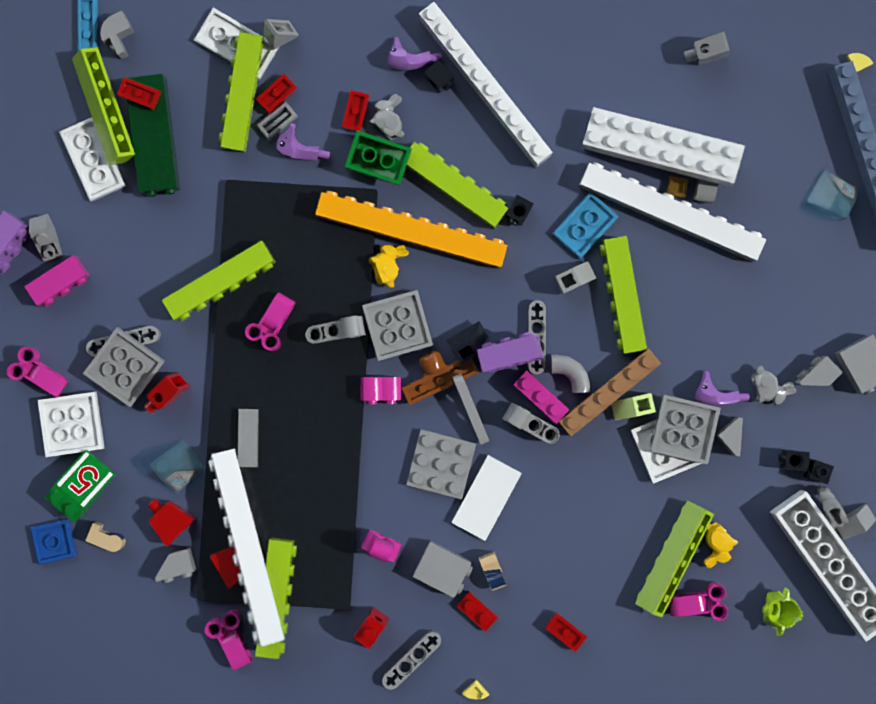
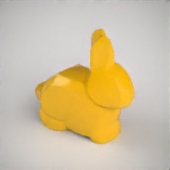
M387 244L380 247L381 253L368 259L369 263L372 264L378 284H385L389 288L394 287V280L398 276L399 270L395 259L406 257L409 254L404 245L396 248Z
M717 522L709 524L704 536L706 544L713 550V553L704 560V565L710 569L717 562H728L731 559L729 552L738 541L733 539Z

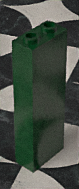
M163 74L128 78L161 92L155 110L127 100L133 150L135 153L138 191L145 195V197H154L156 193L164 192V195L175 194V191L180 190L167 79Z

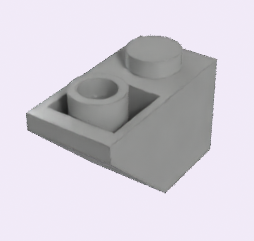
M45 214L29 219V234L43 261L62 257L56 229L49 215Z
M588 261L554 277L561 295L596 279Z
M817 356L811 361L810 364L812 366L807 371L804 369L797 375L798 379L794 383L804 386H830L843 372L828 356Z
M191 547L170 553L155 577L156 582L162 580V583H168L173 581V577L181 576V578L192 576V572L197 570Z

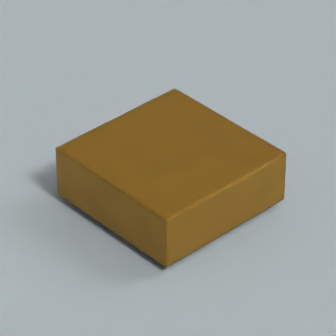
M669 176L666 193L685 199L689 179Z

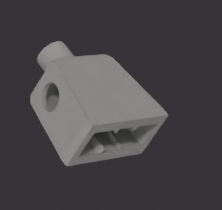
M721 32L695 41L694 49L684 51L683 53L686 63L697 60L698 65L727 58L730 50L725 32ZM701 50H707L708 52L702 53Z

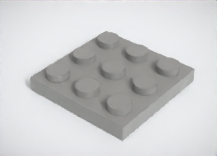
M418 290L362 305L377 361L433 345Z
M117 327L83 374L131 407L165 360Z
M663 395L650 451L708 465L721 408Z
M421 429L406 485L462 499L476 443Z

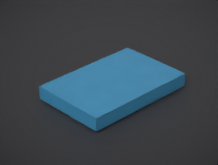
M590 191L552 235L581 259L619 216Z

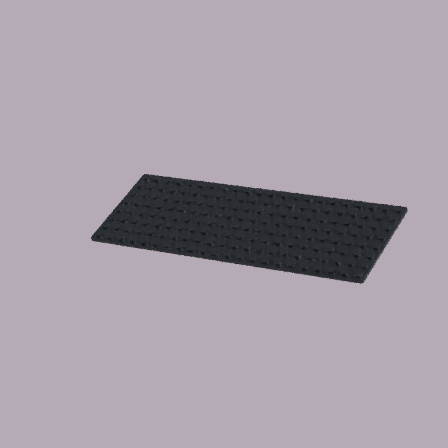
M227 180L225 183L220 265L260 241L265 243L275 263L272 264V269L264 273L263 271L257 273V277L252 281L246 282L245 280L240 283V287L235 291L230 292L228 290L223 293L224 297L217 301L197 588L198 600L244 603L242 593H245L244 585L240 586L239 581H237L228 588L210 557L215 552L230 547L228 542L230 531L229 528L224 526L223 517H225L224 509L219 507L218 498L221 496L219 490H215L213 479H216L214 471H210L208 461L211 460L212 454L235 449L238 460L239 409H259L258 467L239 468L265 567L270 538L294 540L297 552L296 557H292V565H295L294 575L290 576L289 584H292L291 596H288L287 603H290V606L343 610H348L351 606L364 401H361L360 377H366L369 335L362 305L371 303L373 267L368 259L374 256L375 233L318 218L315 214L321 193H326V191L335 192L338 194L337 197L344 199L345 196L353 197L356 199V202L361 204L364 201L375 204L374 207L377 208L378 192L376 189ZM280 292L296 303L277 334L281 341L280 348L271 352L262 346V340L258 342L249 340L245 335V329L252 323L259 324L273 299ZM350 316H362L366 334L364 336L343 338L324 343H310L306 339V331L311 326L339 321ZM333 326L331 329L333 336L338 334L336 326ZM252 328L250 331L252 338L258 337L260 333L258 328ZM318 330L313 332L315 340H318L320 337ZM274 337L269 338L266 342L269 348L274 347L276 339Z

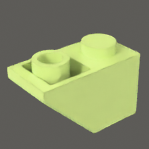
M651 393L616 400L611 404L615 421L656 412Z

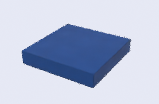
M70 519L30 527L38 565L78 556Z

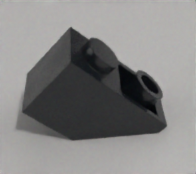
M480 321L446 341L460 364H463L478 355L477 349L482 348L481 345L485 343L488 336Z

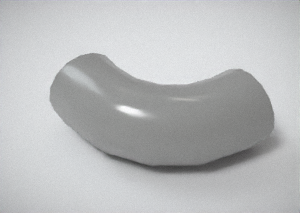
M551 355L552 374H563L571 382L572 393L591 392L588 373L581 363L569 356Z

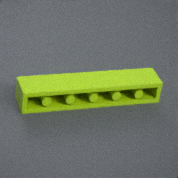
M239 32V37L235 38L234 48L237 49L236 56H233L231 60L233 74L229 75L228 79L230 93L226 94L225 97L227 111L222 115L224 129L223 132H220L218 140L223 149L246 153L265 40L263 36Z
M98 47L80 49L72 58L107 162L109 165L126 163L135 153Z
M414 142L410 147L412 151L406 167L495 229L508 211L507 203L500 198L495 199L490 196L491 192L485 187L480 189L475 185L476 182L471 177H463L459 174L460 170L458 168L445 164L444 159L438 154L432 155L428 152L429 148L424 144Z
M627 236L605 239L602 241V245H600L601 256L605 257L606 264H603V270L609 279L606 287L608 294L612 296L610 309L611 313H615L616 320H613L615 332L618 331L619 339H616L618 351L621 350L622 354L647 350Z
M260 241L162 299V302L173 320H180L182 322L190 317L191 312L195 310L199 312L206 308V303L212 300L216 302L223 298V293L228 290L233 292L240 287L239 284L243 281L250 282L257 277L256 274L260 271L264 273L272 269V264L275 263V260L265 243Z
M687 500L681 509L677 522L672 527L669 538L664 542L660 555L655 560L651 573L646 578L643 589L637 596L636 605L656 616L663 617L714 516L713 513Z
M270 538L266 571L282 632L286 635L288 623H285V615H289L290 603H287V598L292 593V584H289L290 576L294 575L295 565H292V557H296L297 546L294 545V540ZM279 641L259 647V643H257L255 657L279 659L281 654L285 652L286 642Z

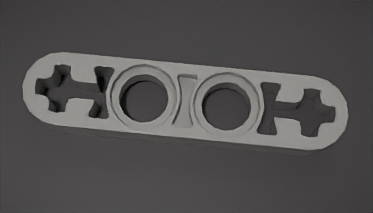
M535 300L528 307V332L539 336L544 359L538 360V364H542V368H539L538 372L531 368V364H535V361L528 363V370L530 373L538 375L543 373L546 366V306L542 301ZM535 304H539V307H542L538 317H543V321L539 319L531 320V316L535 317V311H532V307H535ZM536 322L542 325V331L538 334L534 333L531 329L532 325Z
M154 326L126 331L129 335L136 334L138 342L143 345L155 343L161 337L160 330ZM150 329L153 332H156V335L153 336V339H151L150 337L143 338L145 342L142 343V336L140 334V331H142V335L149 334ZM110 336L89 341L86 346L87 353L95 357L97 355L96 352L91 350L94 347V343L98 346L104 345L103 341L105 340L106 343Z
M462 374L452 377L480 445L489 442Z
M434 630L429 631L383 675L382 683L384 687L389 690L397 688L440 646V634ZM429 636H436L437 643L434 644L432 642L428 646L431 650L427 651L426 647L421 643L424 642L426 645L429 642ZM416 648H421L424 651L422 658H416L413 655V651ZM402 662H408L410 669L407 672H403L400 670L399 665ZM396 669L398 674H400L403 677L400 678L398 675L394 680L395 684H388L387 677H393L396 674V672L393 670Z

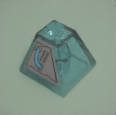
M824 170L806 203L832 218L842 221L850 213L856 201L859 188Z
M182 440L150 464V467L158 477L177 494L206 471L204 464L185 440Z

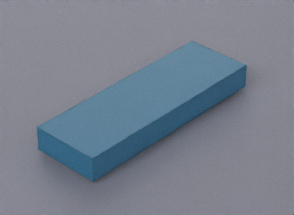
M77 0L78 51L80 49L98 47V0Z

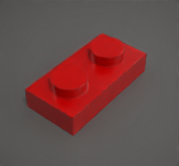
M283 74L256 100L270 114L298 88Z
M125 77L117 93V96L152 110H155L161 95L159 90Z
M350 91L342 124L343 129L356 132L357 130H362L370 97L369 94Z
M470 591L457 604V607L485 632L498 619V616Z
M557 612L545 626L549 632L574 652L578 650L587 638L584 633Z

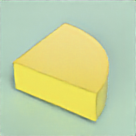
M853 53L846 56L848 62L853 60L856 72L874 64L869 57L861 53Z
M477 680L462 692L469 699H484L489 696V693Z

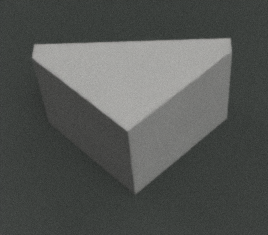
M266 19L264 21V36L273 49L299 36L289 20Z
M734 417L715 434L733 456H740L743 418Z
M865 503L846 515L849 521L848 524L845 522L842 527L835 528L842 539L845 540L867 532L876 521V518Z

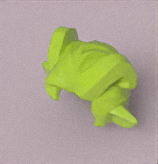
M785 588L782 594L780 591L767 593L766 604L762 608L763 622L772 628H776L777 636H781L785 628L793 627L796 622L802 620L803 611L800 610L796 601L790 598L789 589Z

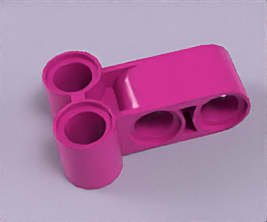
M278 292L259 324L252 323L246 327V337L254 342L262 340V346L268 351L278 350L281 341L277 334L296 302ZM252 328L259 329L258 337H251L250 331ZM274 337L276 345L269 348L266 342L269 338Z
M21 348L18 352L20 362L13 363L8 367V377L12 380L28 379L48 393L58 397L69 380L40 362V353L36 348ZM27 351L32 352V359L30 361L25 357ZM17 367H20L22 370V374L19 377L15 374Z
M369 530L361 548L368 551L369 556L387 563L388 561L395 562L402 544L378 532Z
M710 582L707 584L705 591L675 594L669 603L670 615L679 617L709 613L713 619L722 621L728 616L727 607L720 602L726 596L725 588L718 582ZM714 587L720 588V593L717 596L711 595V590ZM721 606V614L714 615V608Z
M236 609L229 610L223 617V620L212 618L205 626V634L209 638H218L234 671L253 662L250 651L238 629L242 621V615ZM228 616L236 617L237 623L231 624L228 621ZM210 625H218L219 632H213Z

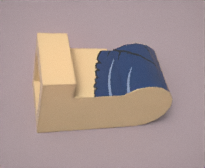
M100 522L92 524L86 542L111 552L121 550L125 546L126 540L123 535L118 533L112 534L103 530L104 524Z
M495 552L478 557L491 590L494 591L507 586Z

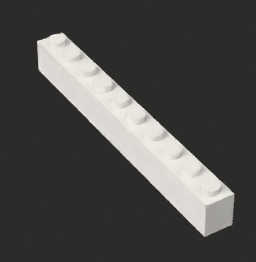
M433 2L419 13V20L532 164L538 167L551 157L553 152L436 3Z
M599 163L588 164L579 184L580 188L591 191L598 196L751 262L758 260L766 242V239L762 238V234L756 231L748 232L744 230V226L737 223L733 225L727 223V219L724 217H713L705 209L699 208L697 210L691 207L692 204L683 200L681 202L676 201L674 196L668 193L660 194L652 186L646 185L644 187L639 185V181L636 179L621 177L622 174L617 171L611 170L609 172L603 169L604 166Z
M235 449L212 454L208 464L210 471L215 473L216 479H213L215 490L220 492L221 497L218 498L220 509H224L225 517H223L224 526L229 528L230 531L228 542L230 547H234L235 554L232 555L234 564L239 566L240 574H237L240 586L244 585L245 593H242L245 605H249L250 612L247 613L249 623L254 624L255 632H252L255 644L259 643V647L285 640Z

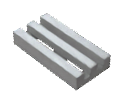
M285 101L259 122L257 127L268 140H271L296 120L298 116ZM285 108L288 109L284 114H282L269 126H267L265 129L263 128L265 124H267L281 111H283ZM292 114L291 117H289L286 121H284L281 125H279V126H278L276 129H274L271 133H269V134L267 133V132H269L272 128H274L277 124H279L283 119H285L288 115Z

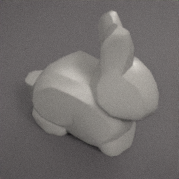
M397 94L391 96L388 101L382 100L376 103L374 107L378 112L369 121L372 126L381 130L390 140L404 136L401 119L393 112L394 107L402 101L401 96Z
M762 365L758 366L756 372L751 375L758 403L772 400L774 405H779L785 400L786 395L796 393V388L792 382L778 386L777 377L765 370Z
M818 486L817 492L820 503L832 528L842 527L845 522L848 524L849 521L845 511L835 498V495L829 488Z

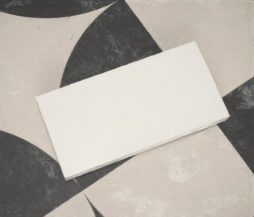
M212 8L194 41L231 63L232 57L236 56L237 49L234 48L235 38L239 37V32L259 34L217 9ZM264 38L258 75L259 80L278 48L273 49L266 38Z
M92 117L59 132L91 202L126 187L117 165H109Z
M487 455L452 523L486 541L522 473Z

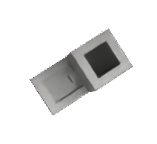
M123 11L111 15L103 22L100 34L102 41L107 46H110L114 55H118L121 59L129 56L121 39L133 34L134 31L127 16Z

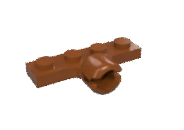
M432 351L419 359L424 376L402 386L401 389L409 405H412L454 385L455 382L452 377L458 374H462L463 378L467 379L479 372L473 359L463 364H460L457 360L446 365L440 353Z

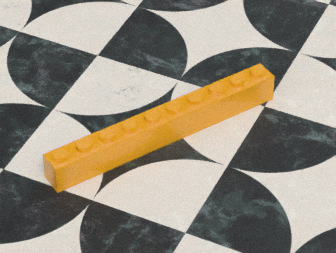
M332 191L321 193L315 214L318 218L500 269L502 267L508 246L503 244V240L493 238L491 241L485 239L486 236L479 233L470 235L467 234L465 229H449L447 224L438 222L435 225L430 223L429 219L419 217V220L411 218V214L405 212L400 214L393 213V209L388 207L379 209L370 202L364 201L361 204L356 202V199L353 197L345 196V199L337 197V193Z

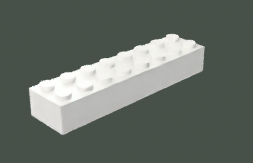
M593 107L583 141V148L589 151L732 188L745 148L744 145Z
M799 490L771 510L770 514L857 636L867 642L876 635V588L807 491Z

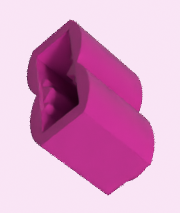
M360 377L361 401H366V404H377V401L384 400V404H396V400H401V377Z

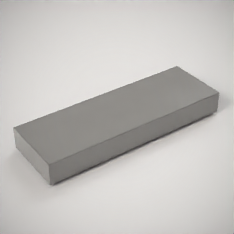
M239 409V467H258L259 409Z

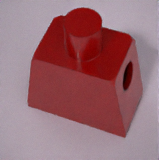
M178 372L166 376L147 395L150 401L145 404L146 410L153 414L157 409L167 408L191 386Z
M154 499L147 506L155 514L149 520V523L166 546H169L196 519L173 501H169L163 506L157 499Z
M234 547L215 552L210 556L228 588L239 581L237 574H240L239 566H235L232 556L235 554Z
M373 607L353 635V638L370 649L386 627L389 617Z

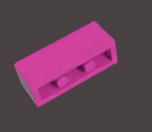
M73 255L24 287L36 306L48 307L55 302V298L66 296L74 286L79 287L86 283V279L90 275L79 257Z
M527 370L513 383V386L553 423L557 424L569 411L561 401Z

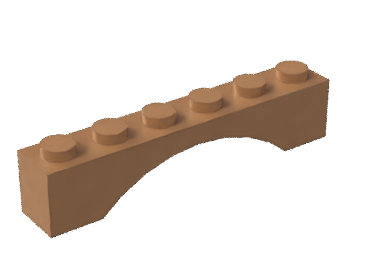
M650 349L644 350L603 386L566 413L558 423L570 437L573 436L661 364Z

